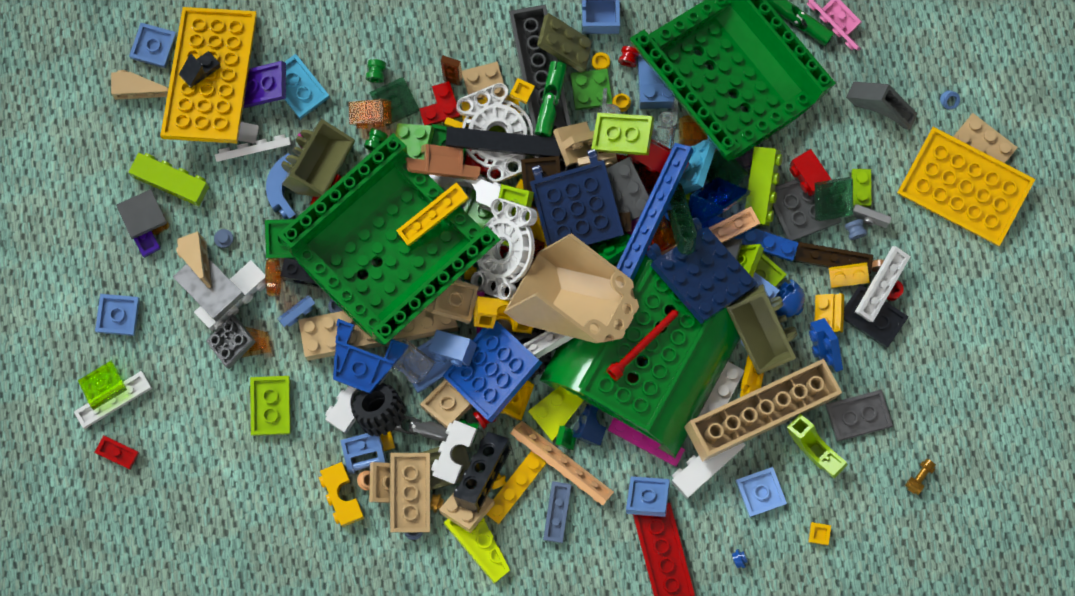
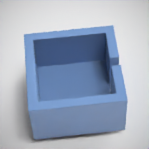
M582 0V34H619L620 0Z

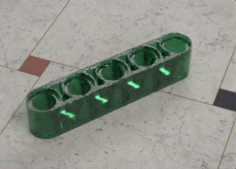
M678 183L666 211L678 251L689 255L695 252L697 232L681 183Z

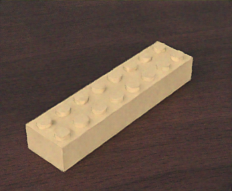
M434 300L392 339L406 342L434 336L436 330L448 331V333L458 331L457 321L432 313ZM344 311L298 320L304 355L307 361L335 356L338 319L355 325L348 343L349 345L362 350L385 346L360 329Z
M822 359L689 421L684 428L703 462L796 418L799 414L803 415L836 399L842 394V391L825 360Z

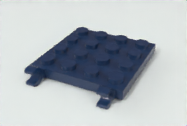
M595 149L587 151L591 164L548 177H544L540 165L532 167L535 180L531 181L530 184L532 192H534V199L547 247L571 233L587 246L625 235L606 163L604 160L599 161Z
M695 217L686 226L694 234L692 237L664 255L661 254L660 247L654 243L649 246L650 250L646 252V255L653 261L650 266L694 317L703 324L757 286V282L708 227L703 229L700 220Z

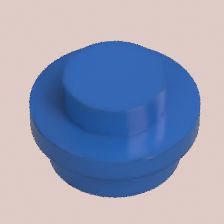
M737 549L736 552L732 553L737 568H746L747 556L744 551L741 552Z

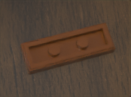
M443 55L440 61L443 80L461 86L463 81L461 61Z

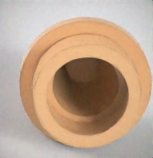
M363 471L358 475L357 483L363 490H369L370 471Z

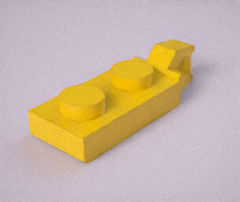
M749 355L741 383L740 397L761 388L764 373L757 374Z

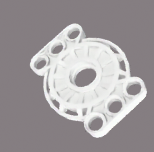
M497 83L464 96L457 102V112L462 116H466L462 128H465L467 124L469 129L489 131L491 127L498 125L503 127L506 133L527 135V132H530V135H533L531 120L526 112L517 104L505 100L508 95V88L503 83ZM497 88H502L505 91V95L497 97L494 91ZM485 95L488 101L485 104H480L477 101V97ZM462 102H467L470 104V109L468 111H463L460 109V104ZM523 117L526 119L529 127L526 126ZM465 149L476 163L489 168L487 179L491 183H500L522 174L521 159L529 156ZM476 153L479 157L484 159V162L477 159L474 156V154ZM509 163H516L518 170L516 172L509 171L507 167ZM498 170L501 173V177L493 179L490 176V172Z
M495 198L490 207L494 217L486 223L484 228L488 226L501 240L477 261L480 271L472 275L470 283L479 286L478 279L481 276L482 284L478 287V291H485L486 294L502 300H511L517 290L514 283L525 276L533 261L535 244L530 226L536 223L537 212L533 208L506 199ZM501 202L503 206L502 210L499 212L498 205ZM515 207L516 214L512 216L511 211ZM527 212H529L530 218L526 222L525 215ZM507 240L509 252L505 258H502L500 246ZM493 282H495L496 288L494 291L491 290V285ZM506 287H509L510 291L508 296L506 297L505 289Z

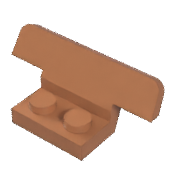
M424 144L421 147V153H424V160L406 158L407 170L412 173L477 180L480 175V167L463 165L462 148Z

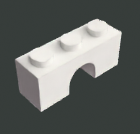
M456 420L453 423H449L446 434L449 435L446 442L442 441L438 451L441 453L439 460L435 459L431 468L434 471L433 476L453 484L457 483L463 465L453 460L452 451L457 445L461 444L471 447L478 430L477 428Z

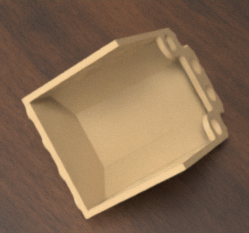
M571 233L537 253L504 313L522 325L593 343H602L623 338L625 330L629 327L639 305L634 297L632 279Z

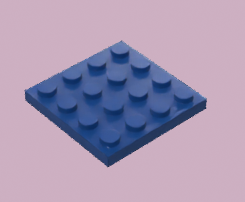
M497 320L493 329L483 328L472 340L477 344L470 366L462 364V367H458L452 364L443 375L491 423L542 364L530 350Z

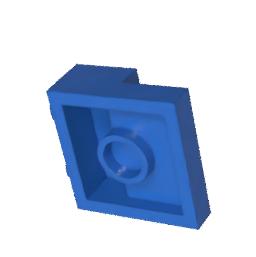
M823 318L810 322L811 331H809V336L813 342L811 348L814 357H818L819 360L824 359L829 366L832 365L836 372L843 370L839 340L826 319Z

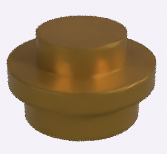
M433 494L430 510H433V513H437L444 504V499L441 498L442 494Z

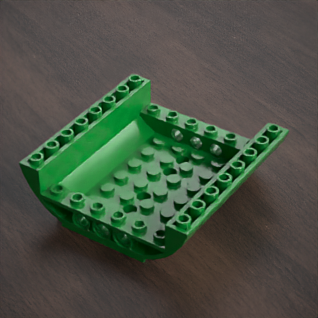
M704 0L652 33L648 34L644 29L630 38L632 46L727 161L740 158L752 150L754 146H758L790 125L836 84L767 0ZM694 50H699L702 55H696ZM705 64H711L714 69H707ZM729 92L735 93L737 98L730 97ZM740 106H745L749 112H743Z
M394 133L278 234L283 244L313 281L360 329L382 345H386L501 240L488 226L482 229L459 206L411 246H407L400 239V235L396 230L445 191L428 174L412 173L407 170L406 158L411 157L407 154V146ZM379 258L383 263L380 267H374L372 261ZM366 271L369 274L367 279L360 280L357 277L359 272Z
M645 255L633 280V293L638 301L639 308L633 315V319L625 330L623 338L602 343H593L573 338L557 348L539 380L554 389L560 386L660 443L658 449L675 458L688 435L684 428L685 425L698 417L739 342L740 336L726 308L701 324L650 266L653 261ZM670 306L677 310L678 316L666 327L665 332L660 333L624 368L623 376L618 381L611 378L606 369L611 364L619 363L655 328L657 323H660L667 316L665 307ZM637 357H645L647 360L646 366H639L637 364ZM629 373L636 374L638 378L636 383L628 381L627 375Z

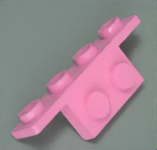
M808 0L806 4L813 11L817 9L821 13L819 17L826 24L830 23L834 27L832 31L838 37L843 36L847 40L845 44L852 51L854 49L857 51L861 49L849 35L862 21L841 0H830L823 8L815 0Z

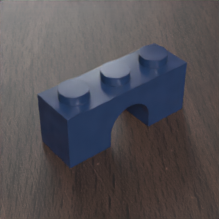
M586 401L582 404L579 420L573 428V438L593 446H601L607 427L600 425L596 419L599 408Z

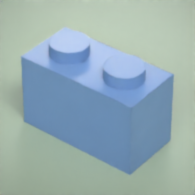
M436 330L429 352L438 361L445 362V360H449L451 364L462 367V364L470 366L477 344L469 338Z

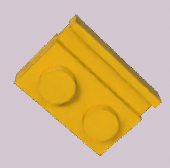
M844 294L815 295L814 321L825 318L834 333H843Z

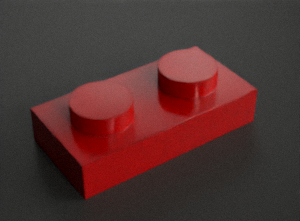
M103 435L94 453L131 470L140 452Z

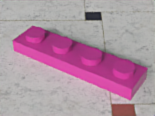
M613 418L607 430L677 467L685 451L681 447L674 458L658 449L660 443L616 418Z

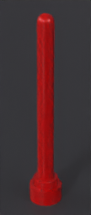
M672 310L619 363L611 364L606 369L609 376L618 381L623 376L624 368L678 316V311Z

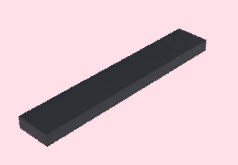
M447 127L446 147L539 157H560L556 138Z

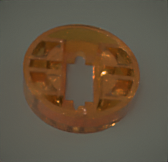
M268 258L266 260L265 280L269 297H278L281 293V269L278 258Z

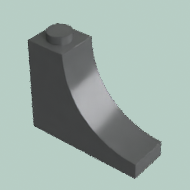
M854 81L846 97L854 106L882 114L908 130L911 129L918 114L889 84Z

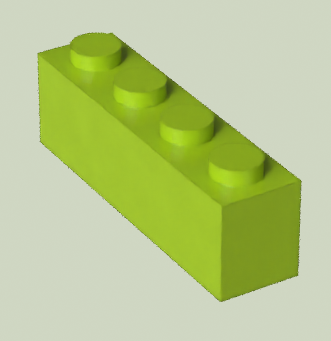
M754 146L745 209L752 207L760 225L770 227V222L774 218L772 207L777 199L775 187L779 183L778 167L782 164V154L774 148Z
M138 152L128 172L132 178L200 207L209 189L206 179L198 175L193 177L185 169L179 168L177 170L169 162L164 160L159 162L151 154L145 153L143 155Z

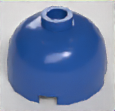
M792 279L790 280L791 283L784 282L777 288L780 291L775 297H781L783 300V306L776 310L778 317L786 315L787 318L794 315L797 316L804 309V291Z

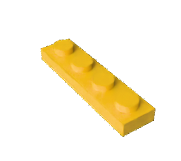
M456 182L396 231L407 246H411L466 202L469 197L459 183Z
M531 451L493 499L495 505L486 515L499 525L547 464L546 461Z

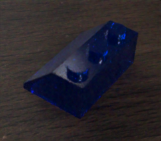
M717 177L690 195L686 215L691 218L697 217L700 222H705L750 195L751 191Z

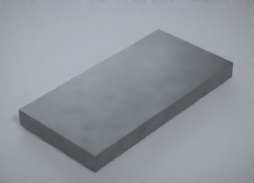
M210 259L211 288H208L189 265L186 264L173 278L216 322L245 296Z

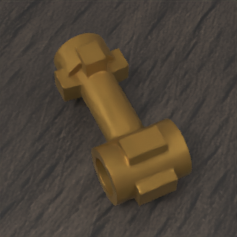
M929 459L921 462L920 466L922 469L915 478L911 476L905 484V487L908 488L907 490L912 494H920L924 488L922 481L928 473L932 474L935 470L936 464Z

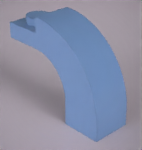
M288 153L271 168L266 181V194L274 212L281 209L279 212L284 219H296V214L284 198L285 186L282 185L288 172L282 168L281 164L283 161L288 162L285 159L290 155Z

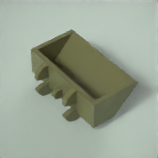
M322 118L313 131L302 130L300 134L303 137L297 136L296 142L302 149L295 147L293 152L298 157L288 155L285 158L288 162L283 161L281 164L282 168L288 172L282 185L299 195L321 197L328 191L355 143L353 138Z
M763 284L755 287L726 307L757 374L764 373L796 359L795 351L790 341L798 335L795 327L783 328L782 322L786 321L787 317L786 315L778 317L776 310L783 306V300L781 297L770 299Z

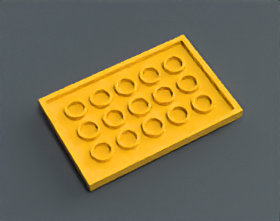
M932 127L897 194L999 247L1035 179Z

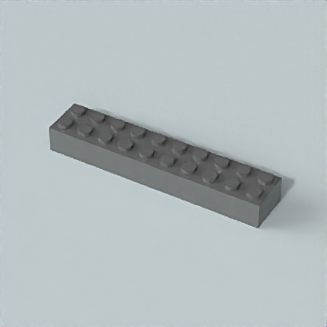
M546 4L509 11L521 78L523 81L535 86L527 103L533 127V136H537L534 133L539 111L543 103L542 98L550 62H558L555 56L537 46L544 16L548 14ZM563 86L559 102L555 107L556 117L551 134L553 138H555L553 131L556 128L571 125ZM552 90L549 92L555 96L557 95L556 90ZM560 151L561 172L579 167L578 164L566 166Z

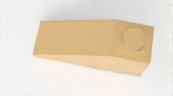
M118 70L111 73V94L115 100L167 97L168 88L127 70Z
M198 231L178 238V247H176L178 256L183 258L208 288H211L206 240Z

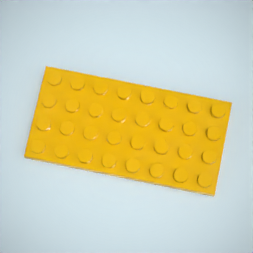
M182 8L160 134L161 139L238 143L257 20L256 11ZM209 51L217 59L221 67L190 88L179 76L182 67L190 54L198 59Z

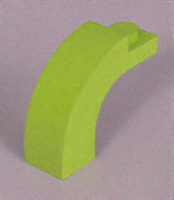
M799 414L787 426V430L797 446L817 467L825 470L831 477L835 478L848 465L843 458L820 438L815 426L802 414Z

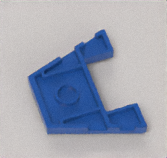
M338 319L333 380L371 394L407 351L409 345L391 339L383 358L349 345L348 343L355 325Z

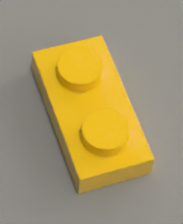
M867 263L829 268L831 288L870 283Z

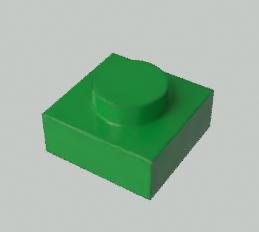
M560 426L555 445L568 450H574L576 438H573V429Z

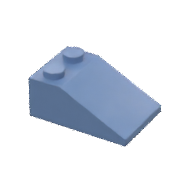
M641 55L637 57L639 109L677 108V99Z

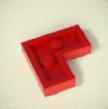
M450 81L432 86L436 104L419 108L423 124L431 126L432 124L445 122L446 117L451 119L459 118L460 114L456 109L457 103Z

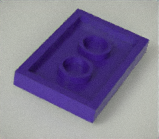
M278 61L249 69L243 109L286 99L285 62Z

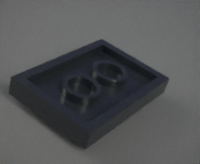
M860 284L844 307V321L887 349L909 316L885 301L873 322L867 321L855 312L868 290Z

